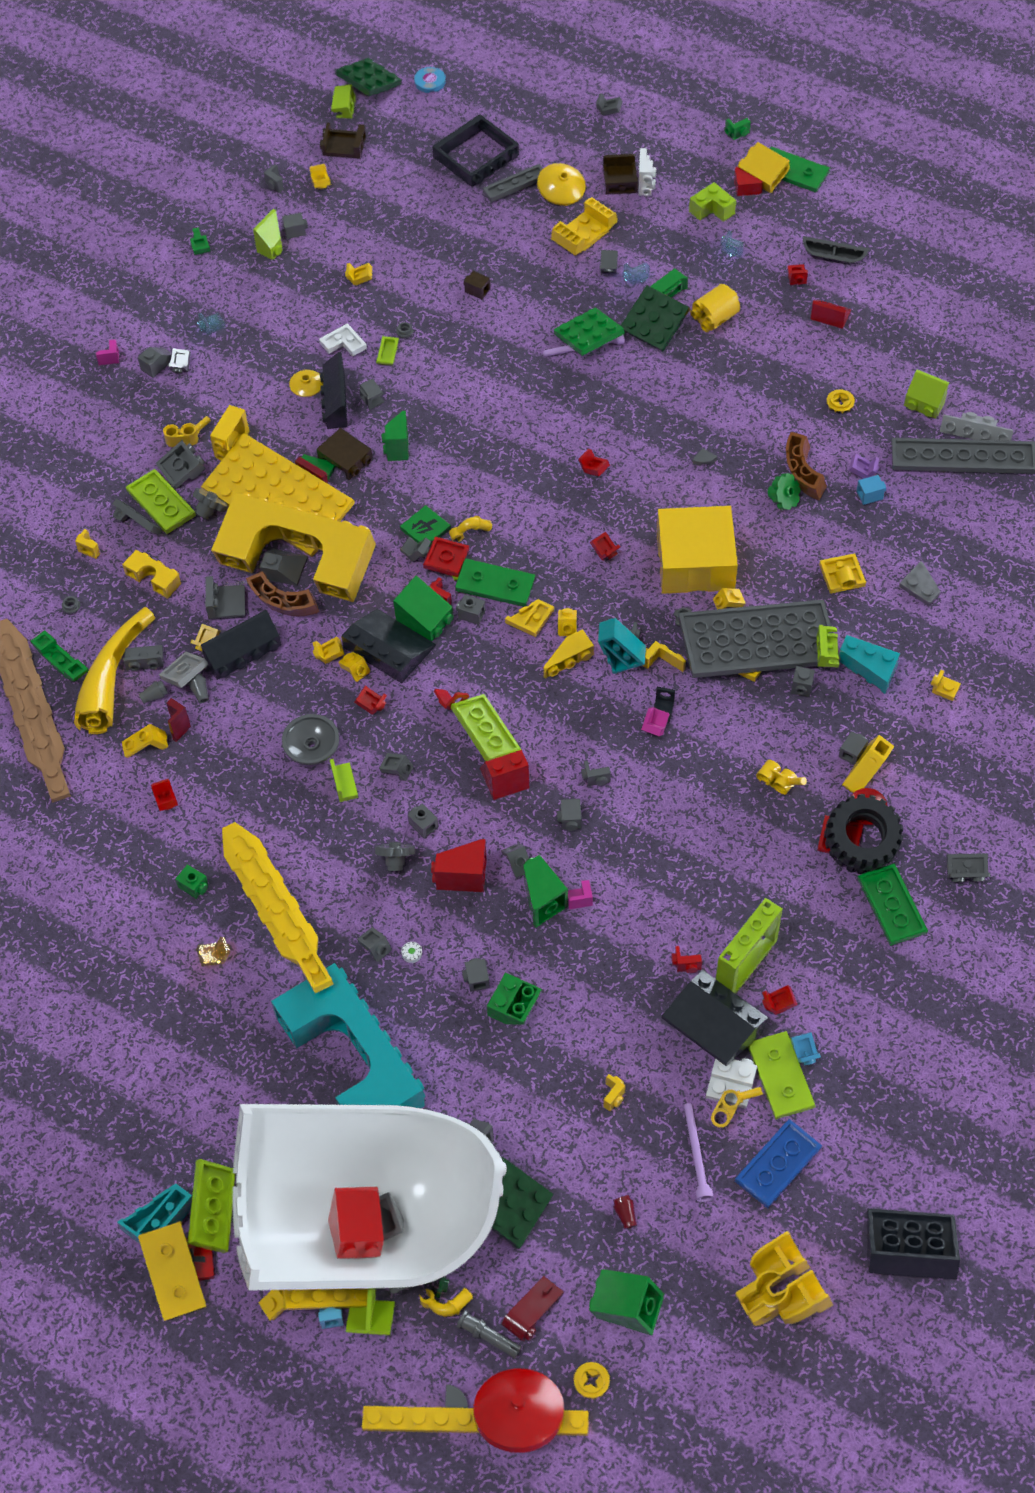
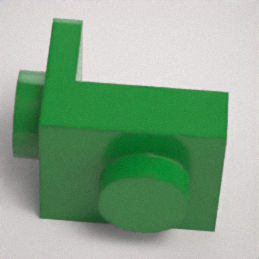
M745 118L733 124L730 119H727L724 128L726 135L730 136L733 140L746 136L750 133L751 121Z

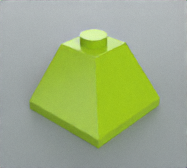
M272 209L253 229L257 252L271 260L279 256L283 250L276 210Z

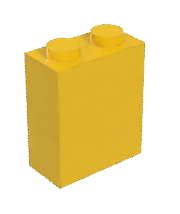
M757 142L749 149L746 157L740 160L738 167L762 180V189L771 193L790 170V162L788 159Z

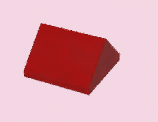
M813 300L811 320L843 329L851 309L821 300Z

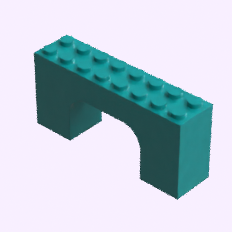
M335 963L327 967L326 970L333 981V985L317 993H314L308 981L305 980L271 1001L276 1019L296 1049L324 1032L339 1031L350 1039L369 1067L370 1071L363 1081L335 1097L337 1105H391L420 1109L425 1106L424 1098L426 1096L423 1092L425 1088L419 1079L415 1080L410 1065L401 1060V1052L396 1046L392 1047L388 1033L385 1030L381 1031L377 1017L374 1014L370 1015L366 1001L359 999L356 987L353 983H348L346 980L348 977L343 968L339 969Z

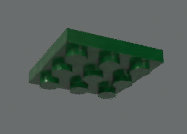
M370 58L336 69L335 72L336 76L368 96L400 86L402 83V79L396 76L395 73L386 70L385 67L375 63Z
M646 285L620 326L624 328V332L663 352L687 316L690 308Z
M502 1156V1162L506 1164V1174L502 1177L503 1195L499 1197L498 1209L491 1230L519 1249L552 1198L553 1193Z

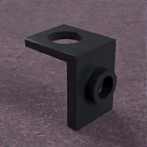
M657 686L654 708L668 712L670 715L667 723H670L675 703V690ZM666 692L671 696H663L661 693Z

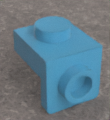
M812 1032L790 1038L798 1062L809 1065L815 1063V1059L821 1057L820 1053H817Z

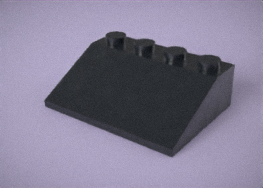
M375 609L352 623L341 635L343 648L364 657L367 663L401 684L436 646L432 641L379 609Z
M704 970L687 984L661 1016L663 1020L725 1066L763 1033L768 1019L766 1015Z
M868 1208V1273L957 1280L960 1254L955 1214Z

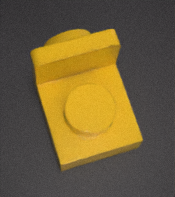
M84 529L76 537L75 542L78 552L97 559L100 555L98 544L90 539L88 530Z
M940 670L939 674H935L931 681V685H933L932 693L953 701L961 683L944 677V670Z

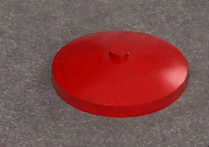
M509 1369L493 1375L480 1387L473 1405L474 1421L480 1435L492 1446L513 1453L530 1452L545 1446L557 1435L564 1419V1402L558 1387L545 1375L530 1369Z

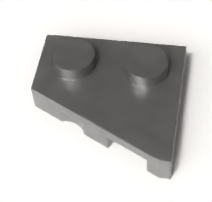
M921 561L899 583L901 589L927 606H930L940 595L938 586Z

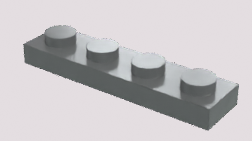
M537 164L484 187L483 193L491 203L536 184L538 175L543 167Z

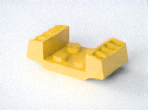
M591 197L584 202V212L572 222L566 225L560 221L552 228L551 240L576 256L580 252L587 250L609 232L610 228L618 222L617 214Z

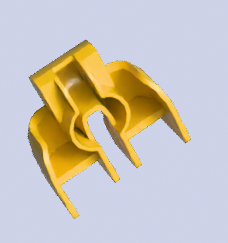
M788 1231L758 1249L752 1256L750 1267L757 1278L735 1293L754 1326L762 1325L778 1314L785 1324H793L806 1319L816 1312L822 1313L833 1306L829 1295L823 1290L813 1270L806 1272L789 1283L784 1290L775 1294L771 1291V1288L791 1275L798 1276L810 1269L807 1260L801 1255Z

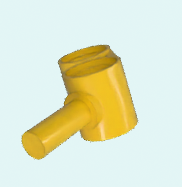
M206 416L196 425L192 423L184 424L181 429H178L173 424L165 426L163 433L166 444L169 447H175L180 441L185 442L187 445L190 443L192 446L197 444L199 431L211 422L210 418Z
M770 759L764 763L756 774L759 781L766 782V785L771 786L783 795H786L795 785H805L807 783L805 777H797L789 769H783L779 773L781 767Z
M761 1086L740 1092V1090L725 1091L712 1112V1123L717 1127L727 1126L740 1103H743V1100L763 1095ZM734 1093L736 1095L737 1102L734 1105L726 1103L725 1098L727 1094ZM718 1112L726 1114L727 1120L724 1124H719L716 1121L715 1116Z

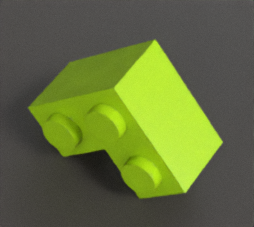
M714 182L689 199V212L698 220H702L713 213L724 222L733 216L736 211V200Z

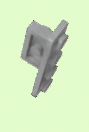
M973 412L963 413L961 418L944 415L940 427V432L974 440L1011 441L1013 435L1012 429L996 426L998 420H994L993 417H980Z

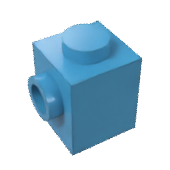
M879 475L858 480L856 492L863 505L883 500L886 485L884 481H881Z

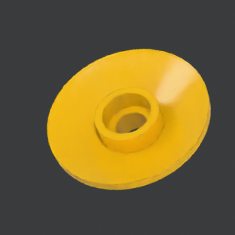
M313 370L299 371L291 377L289 382L291 391L300 397L314 396L321 391L320 386L324 385L320 381V374Z

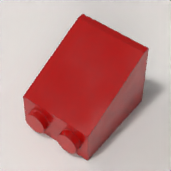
M522 750L486 761L480 767L493 800L530 788L529 765Z
M480 839L436 854L435 862L432 861L431 873H433L432 883H436V890L484 892L487 862L486 839Z
M378 1187L334 1188L328 1222L337 1259L380 1257L384 1237Z

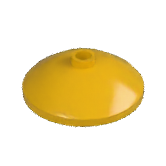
M554 163L544 167L537 179V187L540 194L547 201L556 205L567 206L576 203L583 197L586 189V183L582 174L576 168L563 163Z

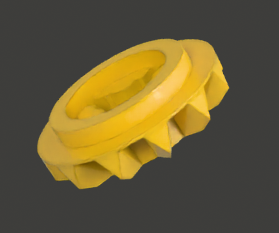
M838 389L828 394L826 404L835 413L841 411L843 414L844 411L849 412L854 407L855 399L850 392Z
M588 1362L576 1370L574 1385L577 1392L584 1398L594 1399L603 1396L606 1390H608L610 1383L609 1374L601 1364ZM587 1374L592 1378L598 1377L596 1387L592 1384L586 1385L588 1382Z

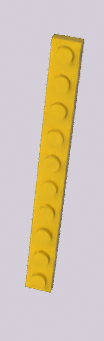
M363 1406V1431L479 1433L474 1421L473 1408ZM564 1410L563 1423L557 1435L588 1436V1411Z

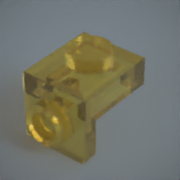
M220 937L217 943L197 946L196 951L201 966L225 963L230 955V946L226 942L225 937Z

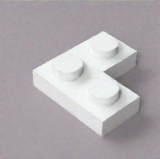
M348 323L319 339L320 344L329 354L343 346L352 356L367 349L366 343Z

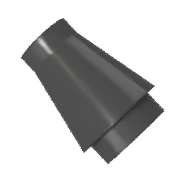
M197 674L189 681L188 686L197 698L198 703H203L209 700L206 678L202 674Z
M162 680L151 684L139 696L143 704L164 698L168 691Z

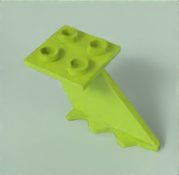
M368 1288L367 1307L349 1308L346 1333L390 1335L395 1301L375 1300L376 1288Z

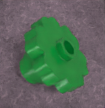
M789 473L776 476L772 486L768 488V497L774 503H777L778 509L790 510L791 507H796L800 500L798 496L801 491L799 482L795 481L794 475Z

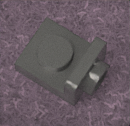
M387 753L379 769L382 773L397 774L402 781H406L414 766L406 755Z
M373 927L357 939L359 944L368 950L377 962L392 951L386 937Z

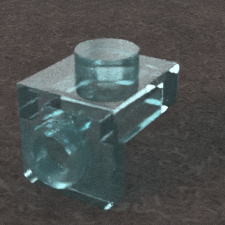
M729 230L726 236L723 235L721 239L722 252L740 258L743 254L744 242L732 239V231Z
M626 263L622 272L623 277L631 285L643 282L649 278L650 266L647 263H643L635 268H631Z

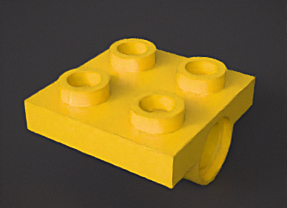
M855 553L820 560L819 566L830 594L865 587L866 581Z

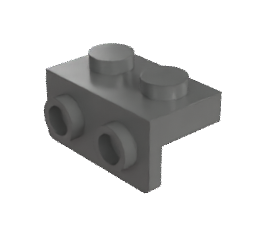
M988 853L946 854L947 878H953V882H965V878H973V882L985 881V877H990V873H988Z

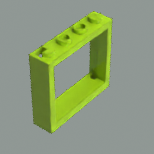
M765 898L718 957L716 980L735 994L777 942L782 915L781 907ZM726 954L731 956L729 961L723 958Z

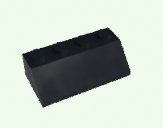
M338 352L323 364V372H320V381L324 383V385L320 386L321 396H324V399H321L322 409H325V412H322L323 423H326L327 429L348 428L345 373L342 352Z
M264 610L201 644L204 659L209 664L207 667L216 680L227 677L237 669L244 668L253 660H259L264 654L277 650L281 646V640L268 611Z

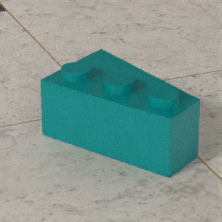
M846 635L840 648L839 656L841 664L854 673L860 674L867 679L868 683L874 684L881 689V692L886 694L898 666L900 653Z

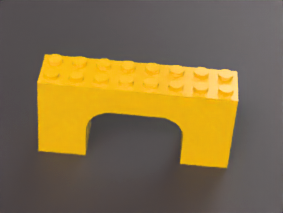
M244 492L241 494L234 493L211 550L219 564L253 574L261 552L269 542L282 539L323 551L313 578L319 592L354 603L376 546L369 528L362 525L359 527L354 526L348 521H336L330 516L322 517L312 511L304 512L298 507H286L280 502H268L267 499L262 497L254 498Z

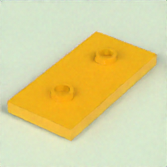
M181 1221L138 1235L163 1320L166 1321L206 1307Z

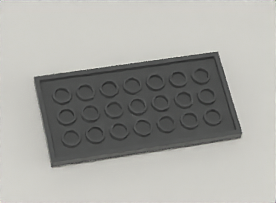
M824 599L678 614L692 678L796 668V666H818L816 641L819 625L831 626Z

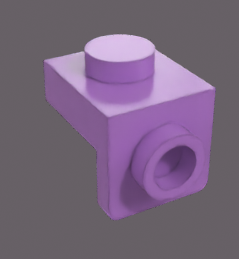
M855 454L852 456L849 471L863 479L874 476L879 469V459L875 457L872 461H869Z

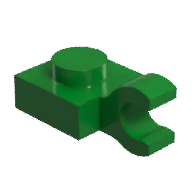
M199 227L193 228L194 238H190L194 255L210 252L206 235L201 236Z

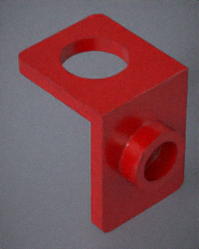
M435 689L433 691L439 699V703L448 710H451V705L455 703L456 699L462 698L460 701L469 698L468 693L457 692L451 697L447 690Z

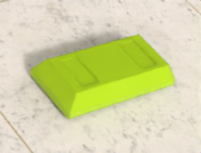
M382 336L376 360L377 364L393 365L399 338Z

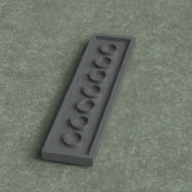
M892 438L891 440L892 470L1035 474V441Z

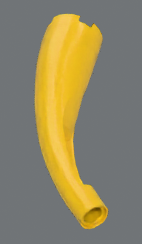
M143 607L113 634L90 667L79 691L75 707L74 724L79 730L83 728L89 730L88 734H102L107 732L109 726L113 725L116 670L125 652V648H128L131 642L155 620L154 614L147 607Z

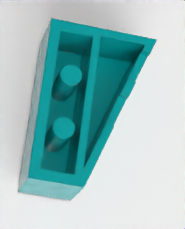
M616 618L599 623L598 643L604 655L607 656V662L611 665L613 674L645 665L646 645Z
M175 1183L152 1198L151 1202L142 1208L140 1206L134 1213L125 1219H120L117 1223L121 1231L140 1244L138 1235L179 1221L182 1222L191 1211L192 1195Z

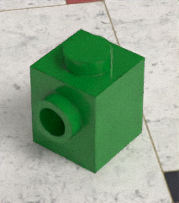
M188 864L175 878L177 887L195 899L200 894L203 895L208 889L209 884L206 875Z

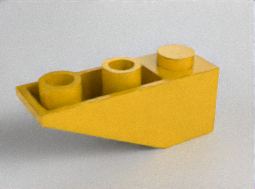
M583 629L564 639L544 665V678L554 677L560 671L566 668L570 669L581 661L589 660L594 655V645Z
M880 735L871 740L842 783V786L852 793L864 788L885 762L894 746Z

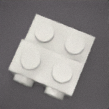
M640 148L638 195L652 196V189H655V179H652V177L656 178V167H653V160H650V155H647V148Z
M744 1058L741 1061L734 1059L725 1066L715 1059L706 1098L719 1101L722 1094L727 1090H740V1092L752 1089L757 1065H754L752 1060ZM734 1093L727 1094L725 1098L726 1103L734 1105L737 1102L736 1095ZM749 1099L743 1100V1103H740L738 1107L746 1109Z

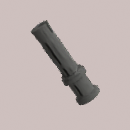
M468 1310L464 1311L457 1323V1328L465 1329L475 1339L480 1337L516 1359L517 1353L522 1348L521 1345L516 1344L486 1326L487 1323L483 1319L478 1320L470 1315Z

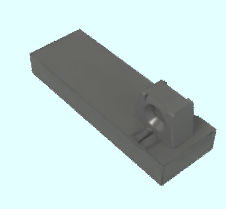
M117 498L115 499L113 505L116 509L113 517L124 522L129 516L148 531L160 535L162 532L160 527L127 503Z

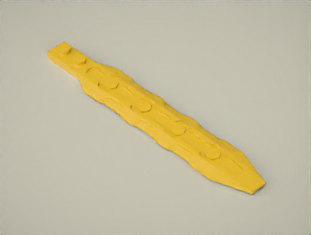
M236 822L223 827L224 858L243 885L242 889L246 896L251 899L257 909L261 922L268 928L281 956L299 965L314 993L333 985L329 973L317 955L318 936L311 924L307 923L301 913L294 896H291L283 883L284 880L281 874L274 868L268 858V853L260 839Z

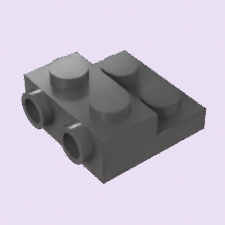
M180 441L156 462V465L175 489L188 478L194 480L206 469L203 466L205 461L199 455L196 456L194 454L196 452L195 448L190 443L187 445L183 441Z

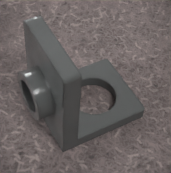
M601 250L600 273H617V250Z
M516 843L501 850V853L507 856L514 876L517 878L524 875L523 865L529 859L525 846Z

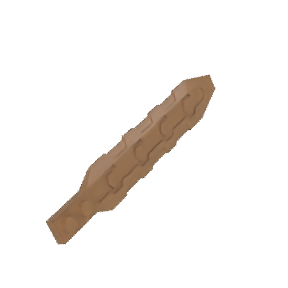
M8 619L0 621V675L4 684L3 689L6 697L9 698L14 713L13 718L24 743L23 748L27 760L42 772L53 803L71 797L61 769L65 748L60 734L56 730L52 718L53 713L49 703L46 701L40 676L37 674L33 664V656L28 641Z

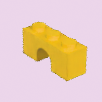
M135 550L122 564L125 574L138 582L146 576H154L151 580L153 591L167 599L181 585L180 575L175 569H169L161 561H155L145 552L142 553Z

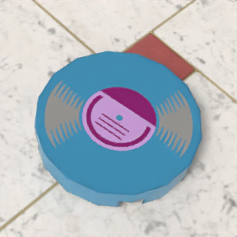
M435 67L422 68L414 76L415 86L421 92H438L445 85V74L442 70Z

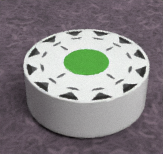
M416 942L406 943L402 948L403 959L408 963L419 961L422 957L421 946Z

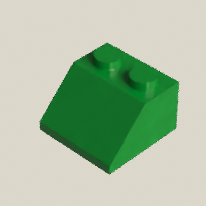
M406 411L400 412L385 425V433H382L383 455H387V461L409 460Z

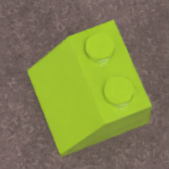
M917 369L906 393L904 406L910 410L918 411L927 417L936 419L945 405L949 382Z

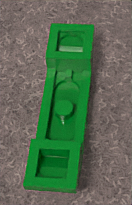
M45 630L30 641L36 650L67 679L75 682L89 671L78 659L75 660L62 649L56 640Z

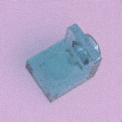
M218 312L206 318L202 313L198 314V326L207 335L226 327Z

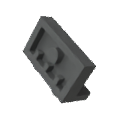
M163 646L125 648L124 664L126 670L138 671L139 669L164 667Z

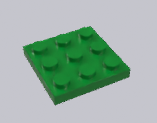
M596 307L553 329L554 334L581 356L625 334L623 327Z

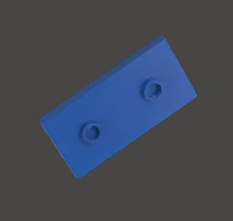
M788 1119L735 1178V1182L768 1209L820 1151L822 1145L792 1120Z

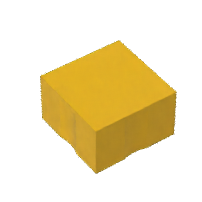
M731 506L658 509L657 545L660 558L662 594L688 593L692 591L714 592L720 591L721 588L735 589L738 564Z

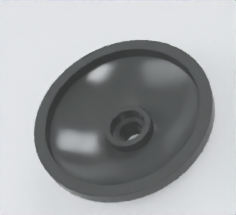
M306 714L295 718L286 726L282 734V746L286 755L294 762L303 765H315L328 760L336 752L339 745V732L336 725L327 717L318 714Z

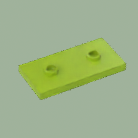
M156 469L126 486V491L166 534L196 516V512Z
M485 694L451 705V710L485 761L521 750Z
M787 1031L754 1040L748 1046L754 1065H757V1073L774 1118L779 1119L815 1108L814 1100Z
M203 1159L196 1160L188 1244L220 1253L228 1252L233 1206V1186L235 1184L233 1168Z

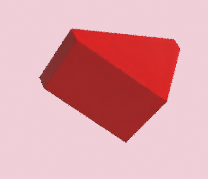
M739 167L735 168L734 182L737 196L758 195L762 193V180Z

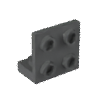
M206 576L205 607L208 619L245 617V586H218V583H214L213 576Z

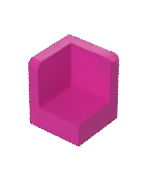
M116 339L109 340V350L96 352L99 365L119 363V350Z
M654 707L648 708L641 730L657 736L663 735L670 714Z
M589 880L581 881L580 889L568 890L569 909L593 906V896Z

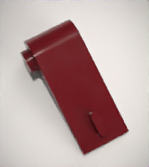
M543 1276L507 1313L501 1325L522 1342L526 1339L529 1341L537 1331L535 1329L537 1321L563 1295L564 1291Z

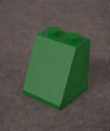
M416 575L393 600L396 620L430 641H433L435 637H439L446 624L449 625L454 618L452 606Z
M540 854L535 858H529L523 865L524 885L535 928L568 907V888Z
M602 1269L600 1276L596 1280L594 1295L589 1302V1311L597 1319L652 1336L665 1294L648 1276Z

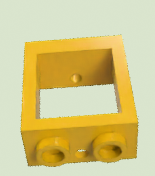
M229 405L210 434L214 456L222 461L243 433L247 435L249 433L244 409Z

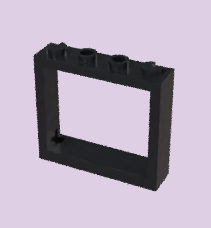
M479 114L434 144L432 152L433 158L470 187H473L476 184H480L486 177L493 175L499 168H503L511 160L516 159L519 155V143ZM482 131L506 150L471 173L451 158L448 153Z

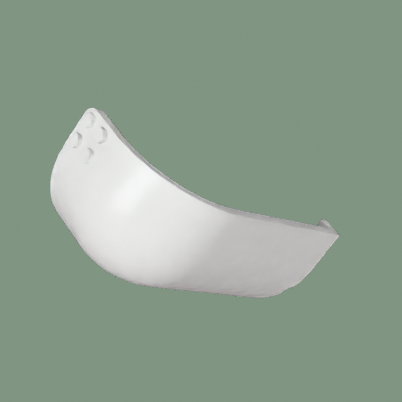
M240 1104L233 1173H237V1186H233V1224L235 1238L240 1240V1246H237L236 1250L248 1290L401 1288L426 1284L444 1277L464 1264L478 1250L488 1236L496 1217L499 1197L503 1195L502 1177L506 1174V1164L502 1162L499 1153L490 1140L479 1130L461 1120L430 1110L391 1105ZM378 1187L379 1196L387 1192L391 1194L404 1218L403 1233L384 1241L380 1257L337 1259L328 1222L334 1188Z

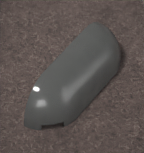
M803 236L805 249L814 256L854 263L862 260L869 251V248Z

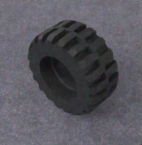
M858 794L857 798L850 796L847 797L846 801L842 800L838 803L837 807L831 812L824 831L825 845L827 849L830 848L829 855L831 858L836 857V863L839 866L842 864L846 865V870L848 871L856 869L857 873L863 874L865 870L870 872L877 868L885 867L887 863L889 864L900 848L903 840L901 835L903 825L899 824L901 818L899 814H894L895 808L892 805L888 807L886 805L887 801L882 798L879 801L875 799L876 796L870 795L869 798L865 797V794ZM854 820L871 822L881 834L880 844L874 848H861L855 845L846 834L847 824Z

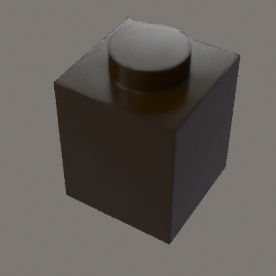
M475 271L466 276L463 282L465 293L481 300L491 289L490 278Z

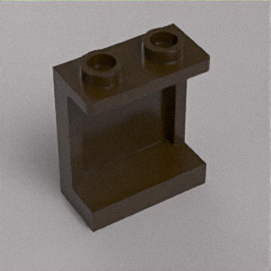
M327 122L326 128H323L322 132L323 140H320L319 145L323 156L361 159L366 139L365 125L359 124L357 131L331 129V124Z
M635 154L603 155L605 194L638 193Z
M339 428L316 449L317 457L321 460L329 461L345 472L347 480L356 477L360 470L368 466L373 459L372 449L342 428Z

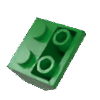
M505 972L487 1004V1016L506 1025L524 1024L542 989Z

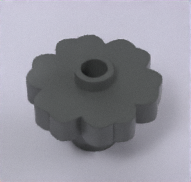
M196 488L193 492V497L199 501L196 506V513L199 516L208 519L209 516L213 515L215 509L219 512H225L227 503L219 499L217 494L201 488Z
M398 841L375 846V855L385 856V865L387 870L390 871L403 870L405 856L415 854V845L401 844Z

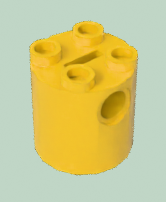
M720 284L693 302L690 314L693 319L701 324L703 331H712L740 311L738 295L729 286Z

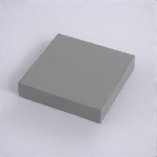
M185 652L162 671L159 676L163 681L182 688L209 664L206 659Z

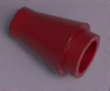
M626 1195L613 1200V1208L620 1218L624 1229L637 1226L634 1203L630 1196Z

